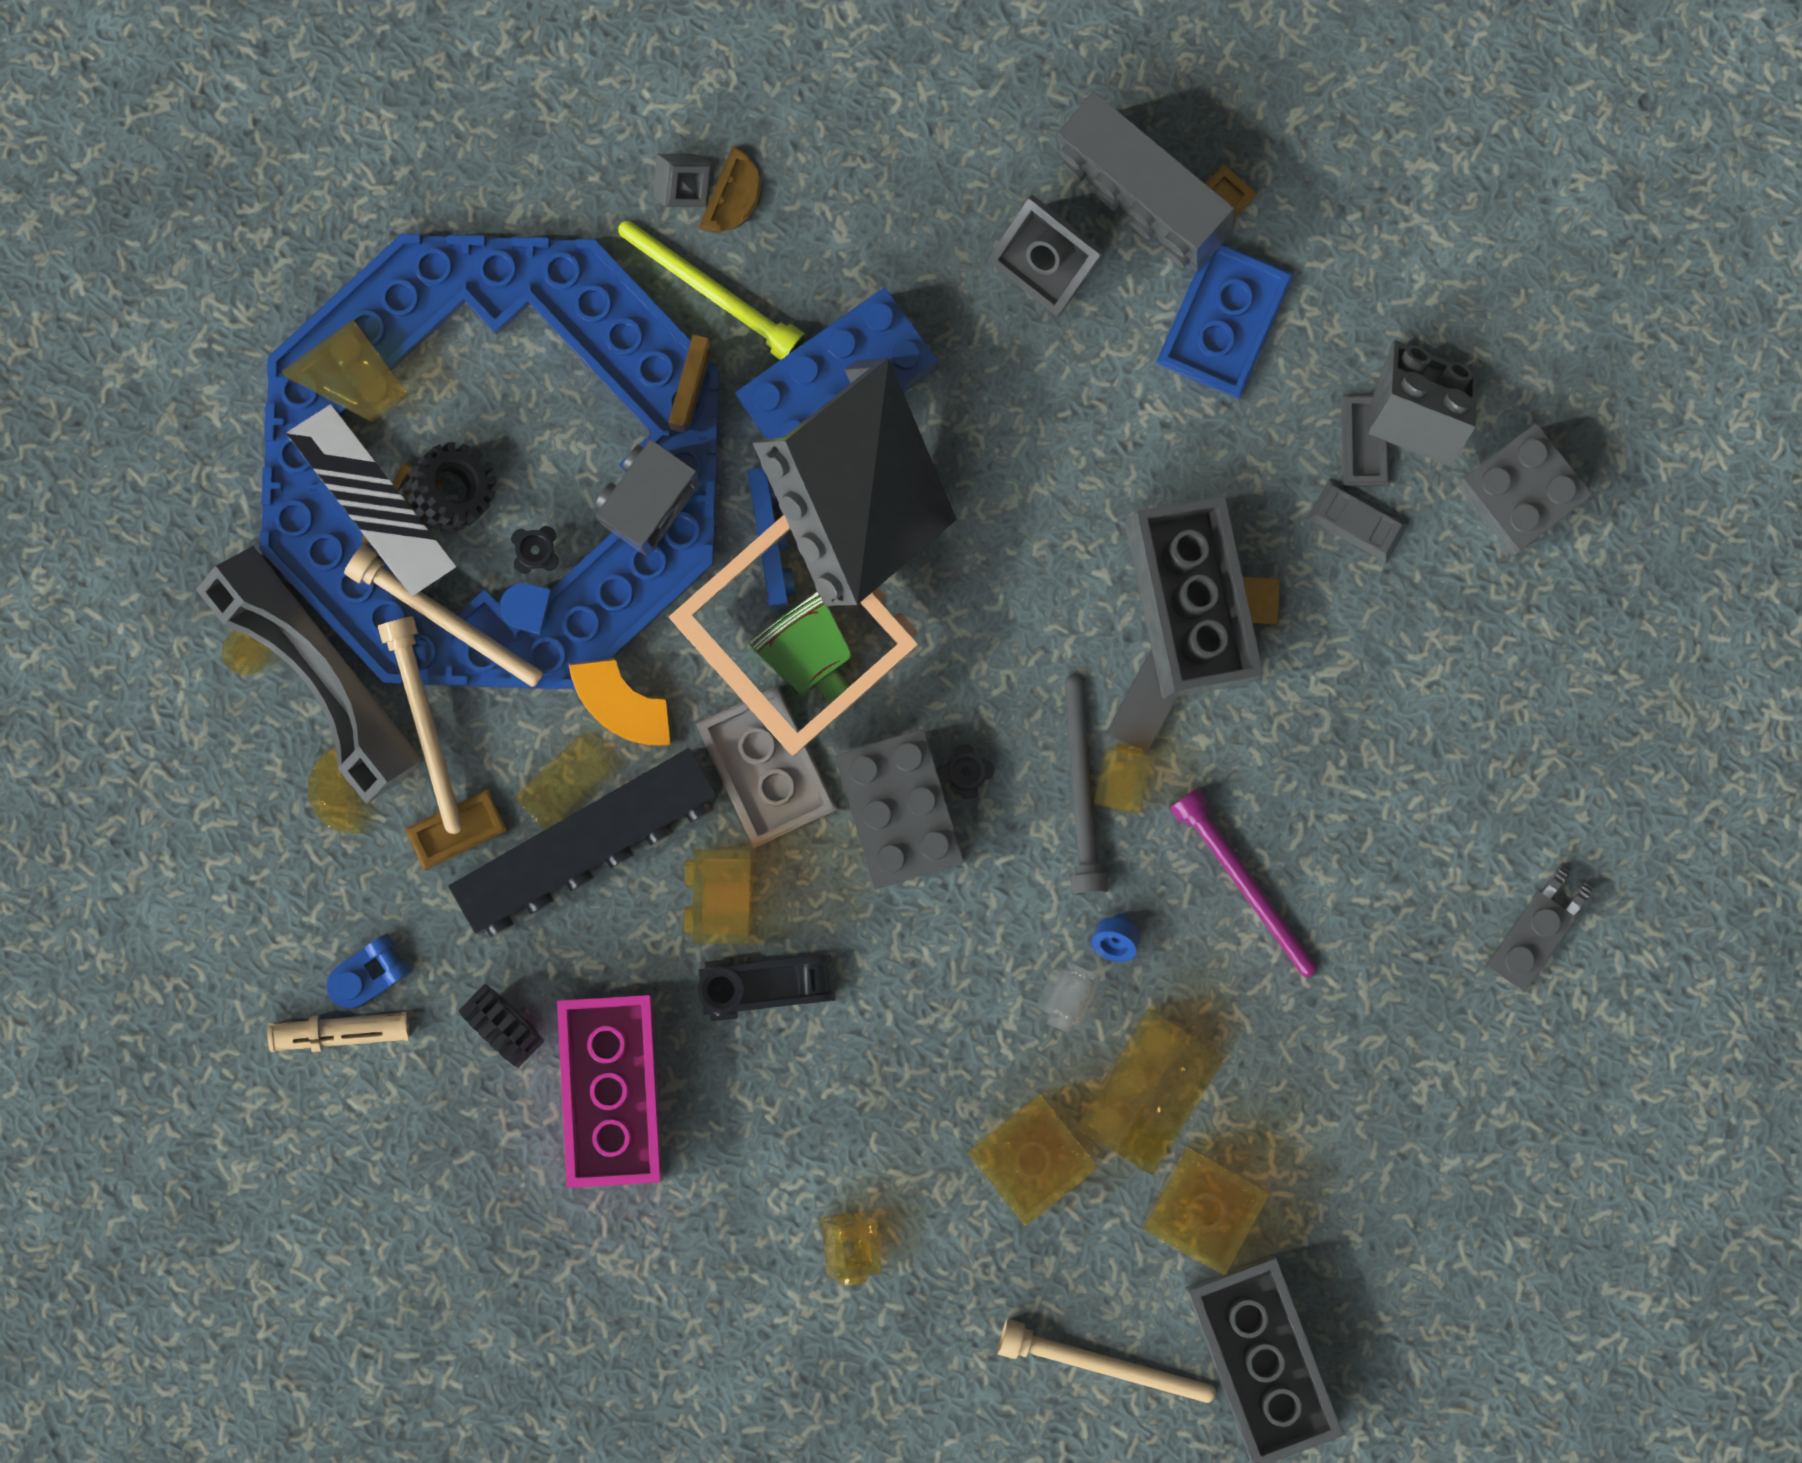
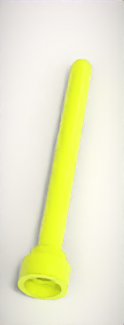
M623 221L619 225L618 232L622 238L767 339L765 344L771 348L770 353L779 360L796 350L804 342L806 333L791 323L788 326L782 322L777 325L633 222Z

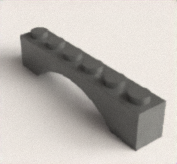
M252 546L219 563L211 570L197 587V592L225 626L240 631L267 646L286 661L305 681L320 703L330 724L336 746L338 769L363 801L368 804L406 779L423 761L422 757L255 547Z

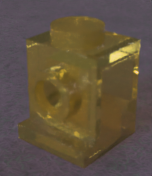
M865 1212L845 1213L818 1218L819 1227L822 1229L827 1275L840 1281L841 1285H858L867 1282V1276L882 1273L876 1218ZM852 1241L854 1245L852 1253L844 1256L843 1243Z

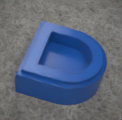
M526 583L511 586L504 592L500 601V612L503 619L517 630L541 635L552 590Z

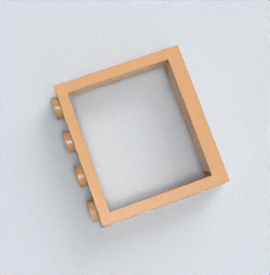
M783 515L673 612L669 618L790 755L794 757L917 648L918 644L913 637L918 631L901 612L893 617L882 605L887 599L886 595L879 587L860 603L897 645L797 733L693 617L791 530L785 515Z

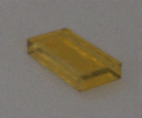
M580 734L514 798L546 830L557 822L613 767Z

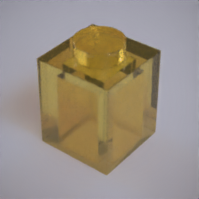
M1117 744L1115 751L1106 749L1092 805L1136 816L1139 814L1152 761L1151 759L1142 758L1143 749L1124 744Z

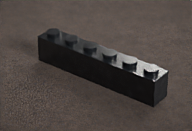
M687 748L448 885L474 933L480 935L487 931L491 938L513 926L514 923L511 916L527 908L531 915L553 903L554 900L551 893L567 885L571 892L594 879L591 871L605 862L612 869L634 856L631 848L645 839L652 846L674 833L670 825L685 816L692 823L714 810L710 802L719 797L692 750Z

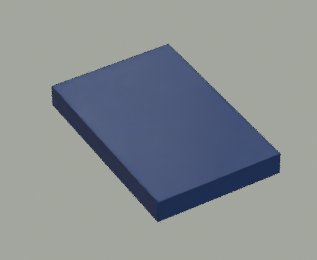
M1222 244L1198 273L1195 272L1156 364L1239 400L1294 274L1226 244Z

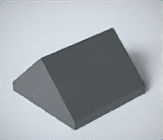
M1031 195L987 259V262L1058 317L1101 264L1104 251L1034 195Z

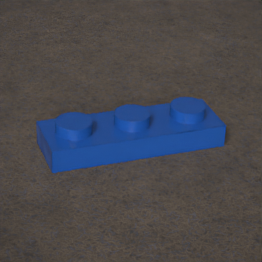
M762 468L748 470L758 537L775 523L773 506L779 505L769 479ZM787 534L761 555L771 610L789 607L787 596L796 595L792 567L783 569L780 551L789 550Z

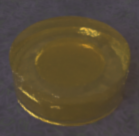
M235 631L225 640L222 656L230 670L240 675L249 676L259 673L266 667L270 658V649L240 631Z

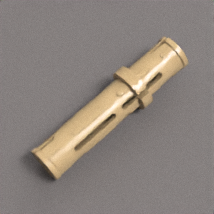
M407 1011L321 1019L320 1015L309 1016L307 1021L268 1023L267 1027L268 1045L271 1053L311 1048L312 1052H322L323 1047L399 1040L409 1041L410 1038Z

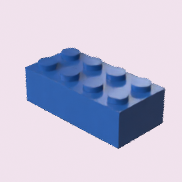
M884 287L737 390L735 395L737 401L764 439L783 438L851 384L845 369L855 361L889 358L902 391L905 393L938 369V360Z

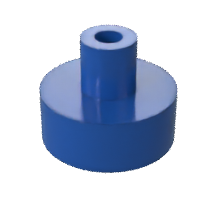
M1117 913L1113 918H1106L1098 922L1091 944L1094 951L1101 957L1114 962H1126L1135 957L1141 936L1138 929L1131 924V918L1128 915Z

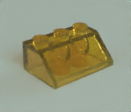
M1146 1009L1074 1127L1153 1176L1225 1057L1153 1011Z

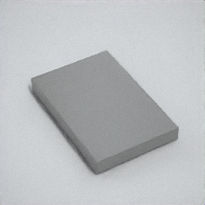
M779 685L763 692L762 694L798 733L800 730ZM744 702L696 724L754 849L837 810L808 747L806 746L796 756L792 757Z

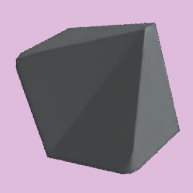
M657 154L653 184L654 199L664 207H706L712 163L701 155Z

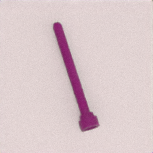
M1199 786L1186 794V797L1171 805L1169 809L1179 823L1184 821L1188 827L1194 826L1300 974L1307 978L1314 976L1317 972L1316 963L1208 816L1211 812L1206 805L1209 800Z

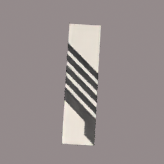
M331 404L286 432L293 444L411 597L456 568L452 560Z

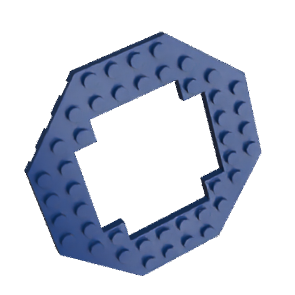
M402 233L267 358L268 396L265 405L264 440L266 442L265 466L263 467L261 504L263 505L259 550L385 684L404 685L395 652L389 651L387 643L382 644L378 625L413 616L418 634L414 635L416 644L412 645L423 685L575 690L568 663L615 658L713 566L720 372L710 361L708 362L690 430L687 433L672 430L668 421L691 341L595 239L485 238V236L447 235L446 237ZM465 302L496 335L530 304L651 432L640 446L644 448L650 439L694 469L701 482L649 557H646L614 533H611L551 589L552 594L541 635L511 627L503 619L499 603L485 589L457 614V616L541 670L543 675L537 685L533 687L374 582L371 585L364 581L359 584L344 574L351 558L363 544L361 542L364 534L286 434V432L330 404L339 416L342 417ZM625 458L619 463V465L626 472L627 470L622 467L623 463L626 460ZM385 563V566H384V567H385L386 569H388L389 571H391V569H390V568L387 566V564Z

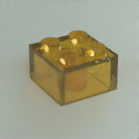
M694 849V859H686L685 887L693 889V906L684 907V934L692 935V943L752 945L754 853L752 851Z
M1039 1093L966 1150L1025 1226L1098 1169V1166Z
M1184 1145L1140 1227L1217 1272L1226 1275L1270 1193Z

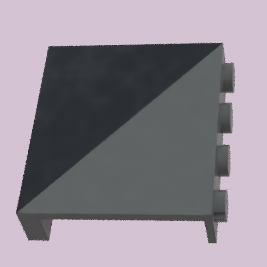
M889 358L855 361L845 369L851 384L783 438L757 439L753 442L761 461L762 469L769 479L779 502V507L785 515L797 542L798 550L804 558L824 606L858 605L957 520Z

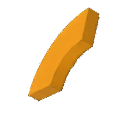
M614 658L568 663L570 676L580 700L591 715L605 728L624 739L636 743L656 746L671 745L665 698L647 697L631 689L622 679Z

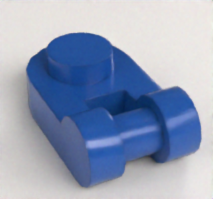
M388 933L368 944L364 949L338 965L330 973L327 980V992L330 999L336 1005L343 1008L360 1007L413 972L406 960L400 961L393 951L392 947L395 944ZM377 958L385 973L374 979L366 965Z

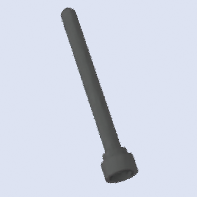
M1070 675L1065 680L1079 862V866L1074 867L1075 875L1070 876L1072 895H1083L1087 892H1094V894L1108 892L1107 873H1102V864H1097L1083 680L1078 675Z

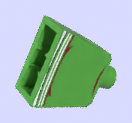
M815 592L748 641L751 649L801 698L817 687L828 703L831 704L850 687L839 670L850 663L853 657L828 606H824L818 592Z

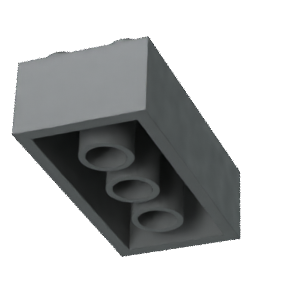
M1093 92L1057 132L1059 153L1061 158L1064 159L1061 163L1062 168L1078 182H1082L1085 178L1098 189L1095 192L1096 196L1108 208L1116 211L1120 207L1132 218L1129 221L1131 226L1144 238L1150 240L1154 236L1166 246L1164 253L1179 267L1184 269L1189 265L1198 273L1233 233L1234 207L1096 92Z
M1219 496L1136 511L1125 521L1162 700L1246 685L1262 677L1263 670L1226 497Z
M1273 1255L1265 1256L1185 1287L1251 1463H1273L1343 1436L1279 1264Z

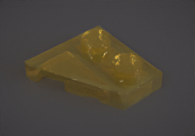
M354 320L282 371L288 380L306 387L321 397L345 407L370 422L375 421L409 396Z

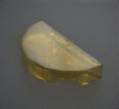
M335 747L330 749L316 762L309 776L308 797L314 813L326 826L344 834H361L356 791L338 769Z

